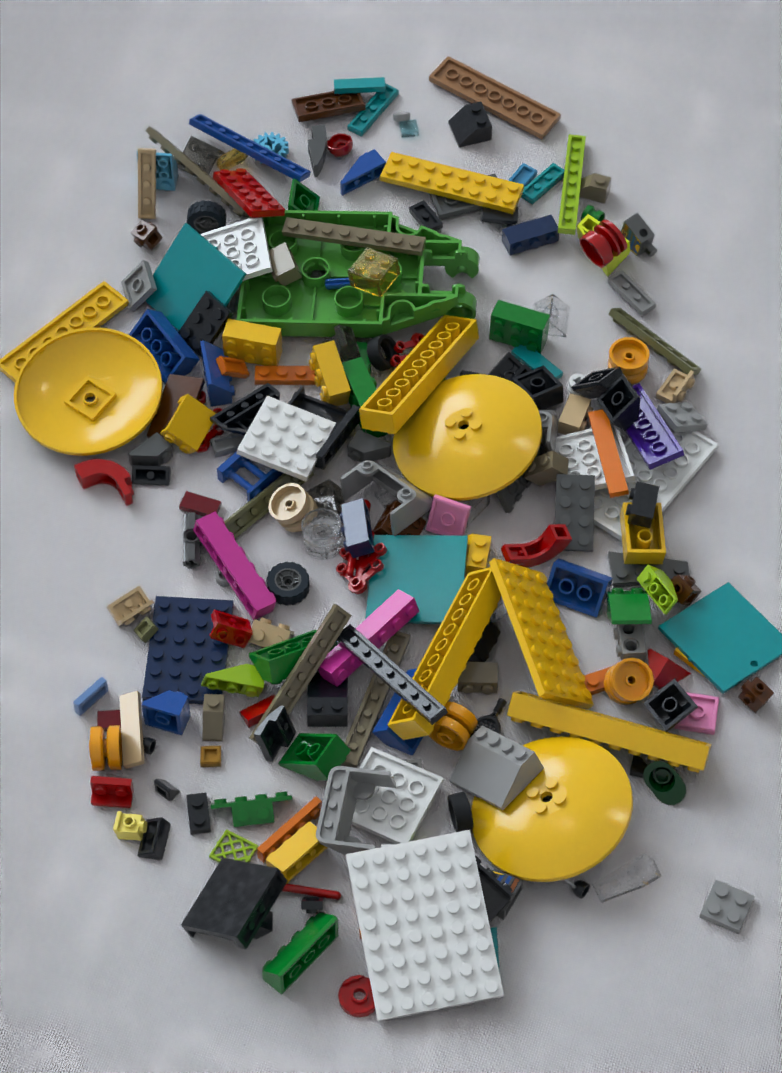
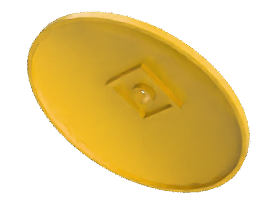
M95 327L71 330L46 341L25 361L19 371L14 387L15 410L26 432L35 441L48 449L75 456L106 453L132 441L150 424L162 398L161 373L151 352L141 342L128 334L113 329ZM88 397H95V400L92 402L86 401Z
M486 374L457 376L442 381L400 430L394 434V457L404 478L429 496L434 497L437 494L454 501L478 499L506 488L528 469L536 457L541 444L542 421L533 399L517 384L501 377ZM462 425H469L466 429H460Z
M549 737L524 744L522 746L536 753L544 769L504 810L474 796L471 812L473 817L472 830L476 843L483 855L496 868L508 875L526 881L553 882L584 873L603 861L617 847L628 828L633 810V794L628 776L620 762L609 751L591 741L574 737ZM552 796L549 802L542 801L544 797Z

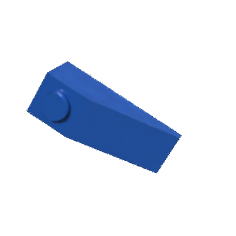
M375 149L360 156L341 180L340 190L342 196L380 177L386 161Z

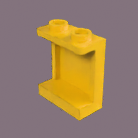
M186 394L180 397L177 402L179 404L167 427L160 434L169 443L176 444L182 452L192 454L200 447L213 424L210 421V417L216 413L191 395Z

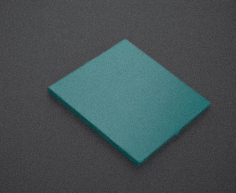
M185 223L153 274L157 290L145 301L156 311L162 312L168 321L176 329L180 330L205 291H210L227 306L247 274L219 251L218 247L213 246L188 223Z
M374 535V546L377 543H383L387 548V552L378 558L384 564V568L369 579L365 619L399 589L414 597L419 608V612L406 624H441L465 579L468 536Z
M729 582L658 626L663 635L722 694L782 656V634Z

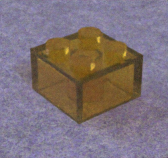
M369 247L364 250L348 269L349 281L352 287L378 297H382L400 275L398 258Z

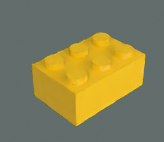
M234 319L227 320L222 334L224 356L242 359L250 364L278 366L283 351L281 328Z
M335 341L314 345L312 353H310L309 366L311 370L315 371L316 376H314L316 386L321 389V401L335 406L348 404L351 389Z
M623 502L620 512L624 564H663L666 547L661 503H656L651 527L646 528L627 523L629 516L625 515L627 505L632 504V502Z

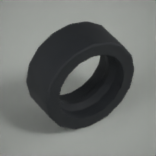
M387 334L374 337L367 344V355L370 363L379 371L394 368L390 364V360L394 355H400L394 350L396 342ZM381 347L385 352L386 359L382 355Z
M465 792L448 795V807L455 831L472 830L473 817Z

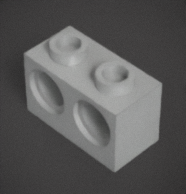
M617 624V628L613 630L614 640H618V645H616L617 657H620L621 660L636 658L645 662L646 646L642 624Z

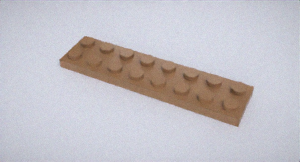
M449 56L429 76L430 82L470 103L482 102L486 111L540 139H543L561 119V114Z

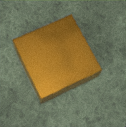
M201 746V767H221V746Z

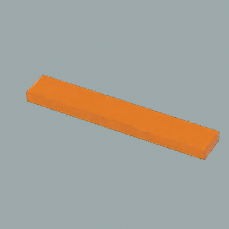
M603 409L588 412L609 496L614 498L628 495L629 491L609 418Z

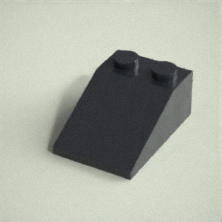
M315 673L308 684V727H348V677L336 687L323 679L320 673Z

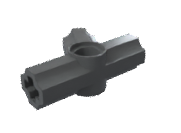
M195 512L184 515L183 566L188 567V569H195L197 566H200V547L203 545L193 531L196 520L200 519V515H197Z

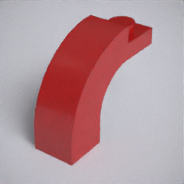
M92 459L74 465L76 477L83 490L97 484H108L119 492L126 506L133 504L132 496L134 491L132 489L131 476L118 463L105 459Z
M549 524L544 533L537 539L524 544H504L501 547V551L506 562L529 568L547 562L560 554L569 545L572 538L565 524Z

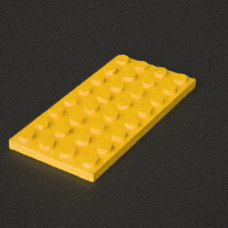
M492 559L489 562L539 697L590 709L594 706L591 699L592 695L586 688L585 677L581 673L578 665L579 661L573 652L572 643L566 634V627L561 621L559 609L553 600V593L547 585L546 576L542 572L500 559Z

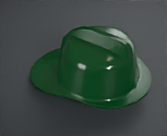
M654 761L648 764L643 773L644 782L657 799L667 805L680 803L685 797L686 785L675 769L663 761Z

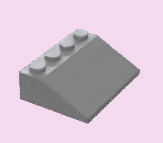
M482 725L468 739L449 781L489 804L504 810L544 767L534 751Z

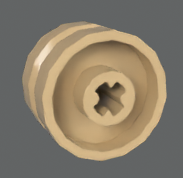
M289 483L279 487L272 494L268 509L270 515L287 531L300 532L314 522L318 507L316 501L299 484Z

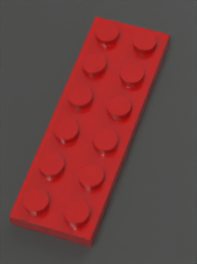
M238 168L234 171L221 169L220 171L213 172V179L251 218L285 216V208L246 169Z

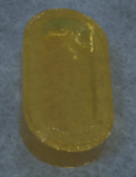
M234 148L219 157L216 165L220 170H229L242 163L248 155Z

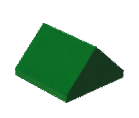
M293 179L288 210L318 211L320 196L298 180Z

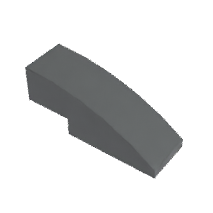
M325 124L311 126L312 139L308 140V153L314 177H318L326 158L327 140Z

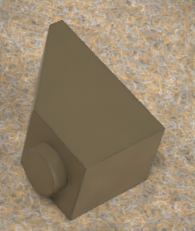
M593 173L581 178L579 197L605 204L610 193L611 177Z
M204 694L203 741H223L226 706L225 697L222 694Z

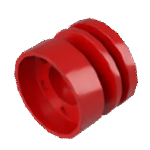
M603 219L599 225L594 227V231H588L579 239L586 256L600 268H604L613 260V256H619L621 252L628 248L621 231L607 219Z

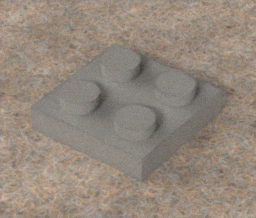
M144 260L121 281L125 297L129 301L128 307L133 311L157 290L149 262Z
M690 402L659 404L657 407L659 414L675 433L706 430L708 424Z
M715 880L699 918L739 934L754 900V895Z

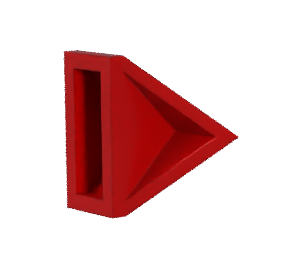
M652 649L647 650L649 668L652 670L654 678L653 686L659 690L674 678L679 682L691 674Z

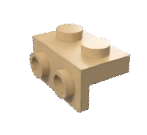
M674 368L657 391L656 398L665 403L682 402L686 396V391L691 389L695 383V379H693L694 371L691 370L687 375Z
M139 585L109 604L106 608L118 626L122 624L127 626L136 620L134 617L139 613L143 616L152 610L150 606L154 602L148 599Z
M261 617L260 620L254 619L251 628L253 634L248 642L268 647L290 639L291 635H294V631H291L288 625L279 623L278 626L271 624L272 620Z

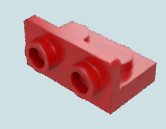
M214 609L211 614L214 627L209 634L210 638L245 648L253 634L250 621Z
M91 776V805L131 808L134 793L132 779Z

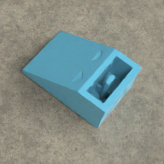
M156 153V189L175 191L178 180L177 162L172 154Z

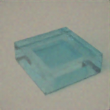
M416 119L399 122L402 138L419 136Z

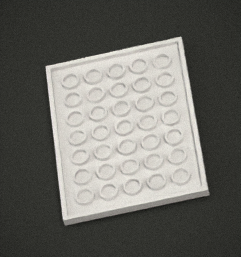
M470 830L346 854L378 1022L504 997Z

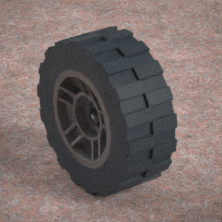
M209 200L197 201L188 209L187 223L199 234L226 226V210L216 202Z
M295 562L279 563L268 572L267 589L274 594L278 604H284L285 606L296 605V603L302 602L307 597L310 587L309 575L302 565Z

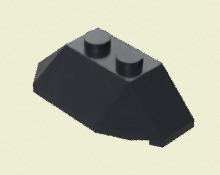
M267 383L210 417V421L221 430L245 435L265 398L270 396L280 400V392Z

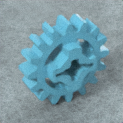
M265 132L263 137L258 135V139H253L254 142L284 158H287V154H289L288 141L285 140V137L280 138L279 133L275 136L273 132L270 135Z

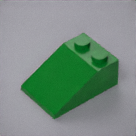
M612 588V591H607V616L611 623L652 624L647 592L643 591V588H631V591H623V588Z
M299 733L278 764L281 767L314 780L327 781L330 770L343 764L351 750L337 734Z

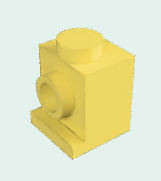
M117 811L113 831L118 839L142 841L143 833L147 831V822L140 814H124L121 811Z

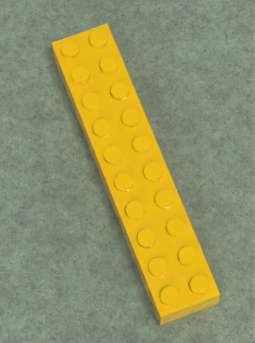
M450 315L442 316L360 407L359 413L362 429L396 434L479 339L477 319Z
M491 567L467 574L412 677L413 680L443 706L449 701L450 694L458 684V679L465 670L470 656L474 653V648L481 639L485 627L490 622L493 611L498 607L501 593ZM401 698L387 726L402 740L430 735L434 730L435 723L431 725Z
M519 690L512 693L507 716H510L514 722L523 723L528 721L531 722L530 726L540 729L544 726L550 727V731L557 734L567 732L570 733L569 737L589 738V741L597 745L607 743L609 744L608 748L620 751V749L625 748L628 749L629 754L636 756L646 754L648 759L654 761L664 759L668 761L669 765L679 767L682 764L688 766L687 770L697 773L706 768L712 744L541 698Z

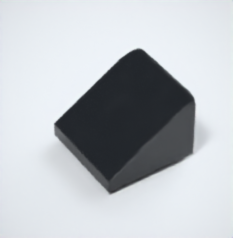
M154 780L155 791L168 801H172L180 792L179 789L166 780Z

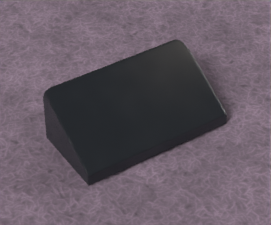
M483 207L482 221L517 224L518 207H516L514 214Z
M132 465V484L170 485V466Z
M163 817L146 819L147 831L143 833L137 856L162 860L171 824Z

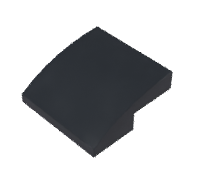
M281 705L271 712L254 732V737L266 761L273 762L281 746L289 747L296 734L285 706Z

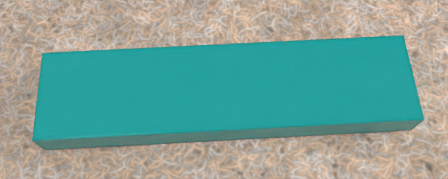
M385 84V92H376L365 105L366 110L360 111L348 124L347 130L362 137L399 95V90Z

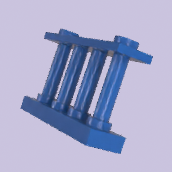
M237 451L217 468L218 480L222 483L228 479L234 480L247 490L248 502L284 474L275 469H271L265 474L249 462L250 459L236 454ZM241 467H245L260 480L256 484L251 485L236 472Z

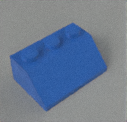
M200 341L210 407L232 404V396H235L234 385H230L232 376L222 375L216 362V358L224 356L223 349L206 341Z
M557 559L553 563L547 585L553 593L555 603L597 618L607 598V591L610 589L613 578L571 562Z

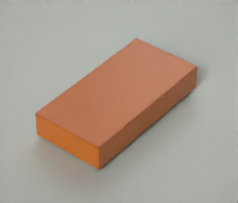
M224 356L216 358L222 375L244 379L250 376L244 360Z

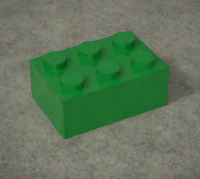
M498 300L491 314L489 339L513 347L523 345L526 346L527 350L538 351L541 354L548 339L550 315Z

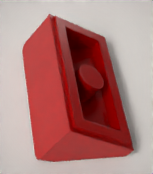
M274 694L239 711L248 728L259 723L273 701Z

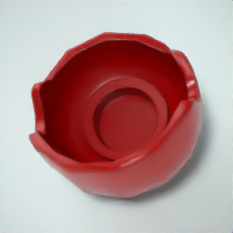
M338 133L327 140V148L335 157H344L351 152L353 141L350 135Z

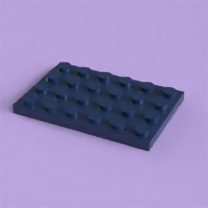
M156 596L153 622L159 630L150 638L142 693L143 701L169 690L173 692L179 691L187 695L189 704H203L204 694L223 695L224 690H211L201 686L205 674L226 669L229 644L210 638L209 634L214 627L211 614L215 609L233 615V600Z

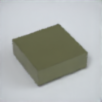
M146 616L134 629V632L146 643L159 628Z

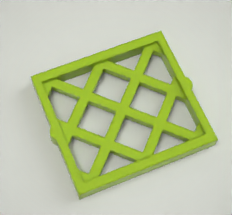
M226 829L220 840L217 841L209 858L219 863L221 859L217 857L223 856V858H226V855L233 854V860H245V862L249 863L258 845ZM228 836L230 842L222 843L224 838ZM240 842L242 848L234 849L233 844ZM243 842L250 846L244 847ZM231 845L232 850L225 852L223 846ZM221 847L222 853L215 855L216 850ZM253 848L251 854L247 856L245 850ZM243 851L244 857L237 858L236 853Z

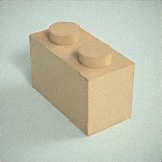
M570 393L558 421V433L566 435L586 430V420L589 418L588 412L593 411L591 399Z

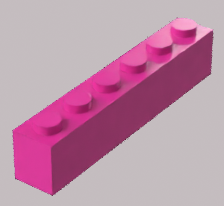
M215 511L197 519L193 531L251 618L256 620L273 612L276 604L274 594L269 592L264 579L259 577L254 564L247 559L244 549L236 543L233 533L228 531L223 518L219 517Z
M398 589L355 629L379 649L419 612V608L414 597ZM339 643L327 654L318 671L323 679L338 687L363 663Z

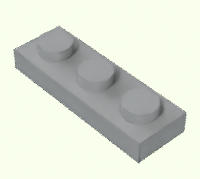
M623 270L608 278L607 283L641 316L656 308V303Z

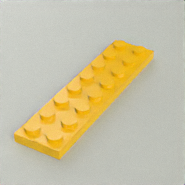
M391 152L380 175V181L510 214H514L524 190V184Z
M103 281L1 358L0 371L15 383L25 361L46 341L71 330L101 327L128 306V299Z

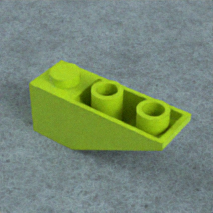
M648 564L636 579L661 611L667 615L678 601L673 583L663 570Z
M243 664L205 674L201 686L211 690L219 689L228 693L259 697L264 688V680L254 665Z

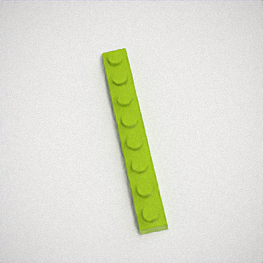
M568 135L558 233L575 235L586 136Z

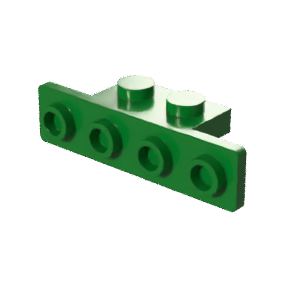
M287 791L276 792L274 797H267V794L255 795V799L248 800L247 796L235 797V801L227 802V799L224 798L214 800V804H211V809L231 807L234 827L274 822L272 802L293 799L292 795H288Z

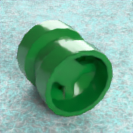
M588 205L581 215V220L587 214L600 222L605 218L604 212L595 210V207Z

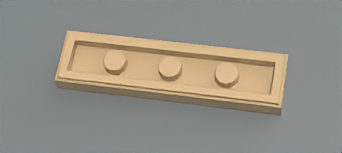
M138 148V218L156 219L155 148Z
M138 691L119 696L123 766L126 769L145 764L141 694Z

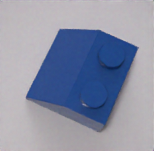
M169 690L142 703L145 725L183 735L191 716L187 695L179 691L173 692Z

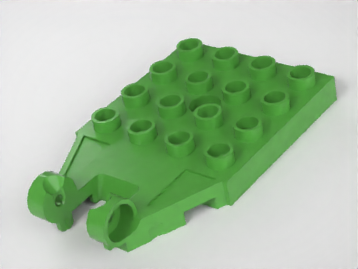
M285 210V216L262 217L268 248L271 250L286 242L293 253L302 278L283 286L279 281L275 282L270 272L242 281L236 320L281 328L282 336L374 338L444 315L474 319L476 316L477 300L474 295L466 291L465 285L460 283L454 284L452 291L430 290L429 284L423 283L424 266H445L446 273L452 278L459 273H466L471 278H474L479 271L480 257L474 249L462 246V240L446 234H439L435 230L422 225L418 230L401 225L399 217L393 215L392 212ZM286 217L421 236L426 237V244L422 256L288 237L283 236L282 230ZM314 270L326 272L325 275L319 278L310 277ZM377 276L378 278L377 287L357 288L354 286H344L340 289L330 290L325 287L326 279Z

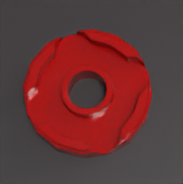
M363 975L351 976L346 979L338 993L339 1004L344 1012L354 1017H365L375 1012L370 979ZM356 992H363L365 998L357 1000L354 998V994Z

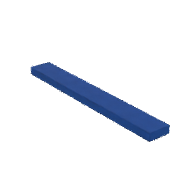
M202 114L189 119V125L292 179L302 182L310 177L311 171Z

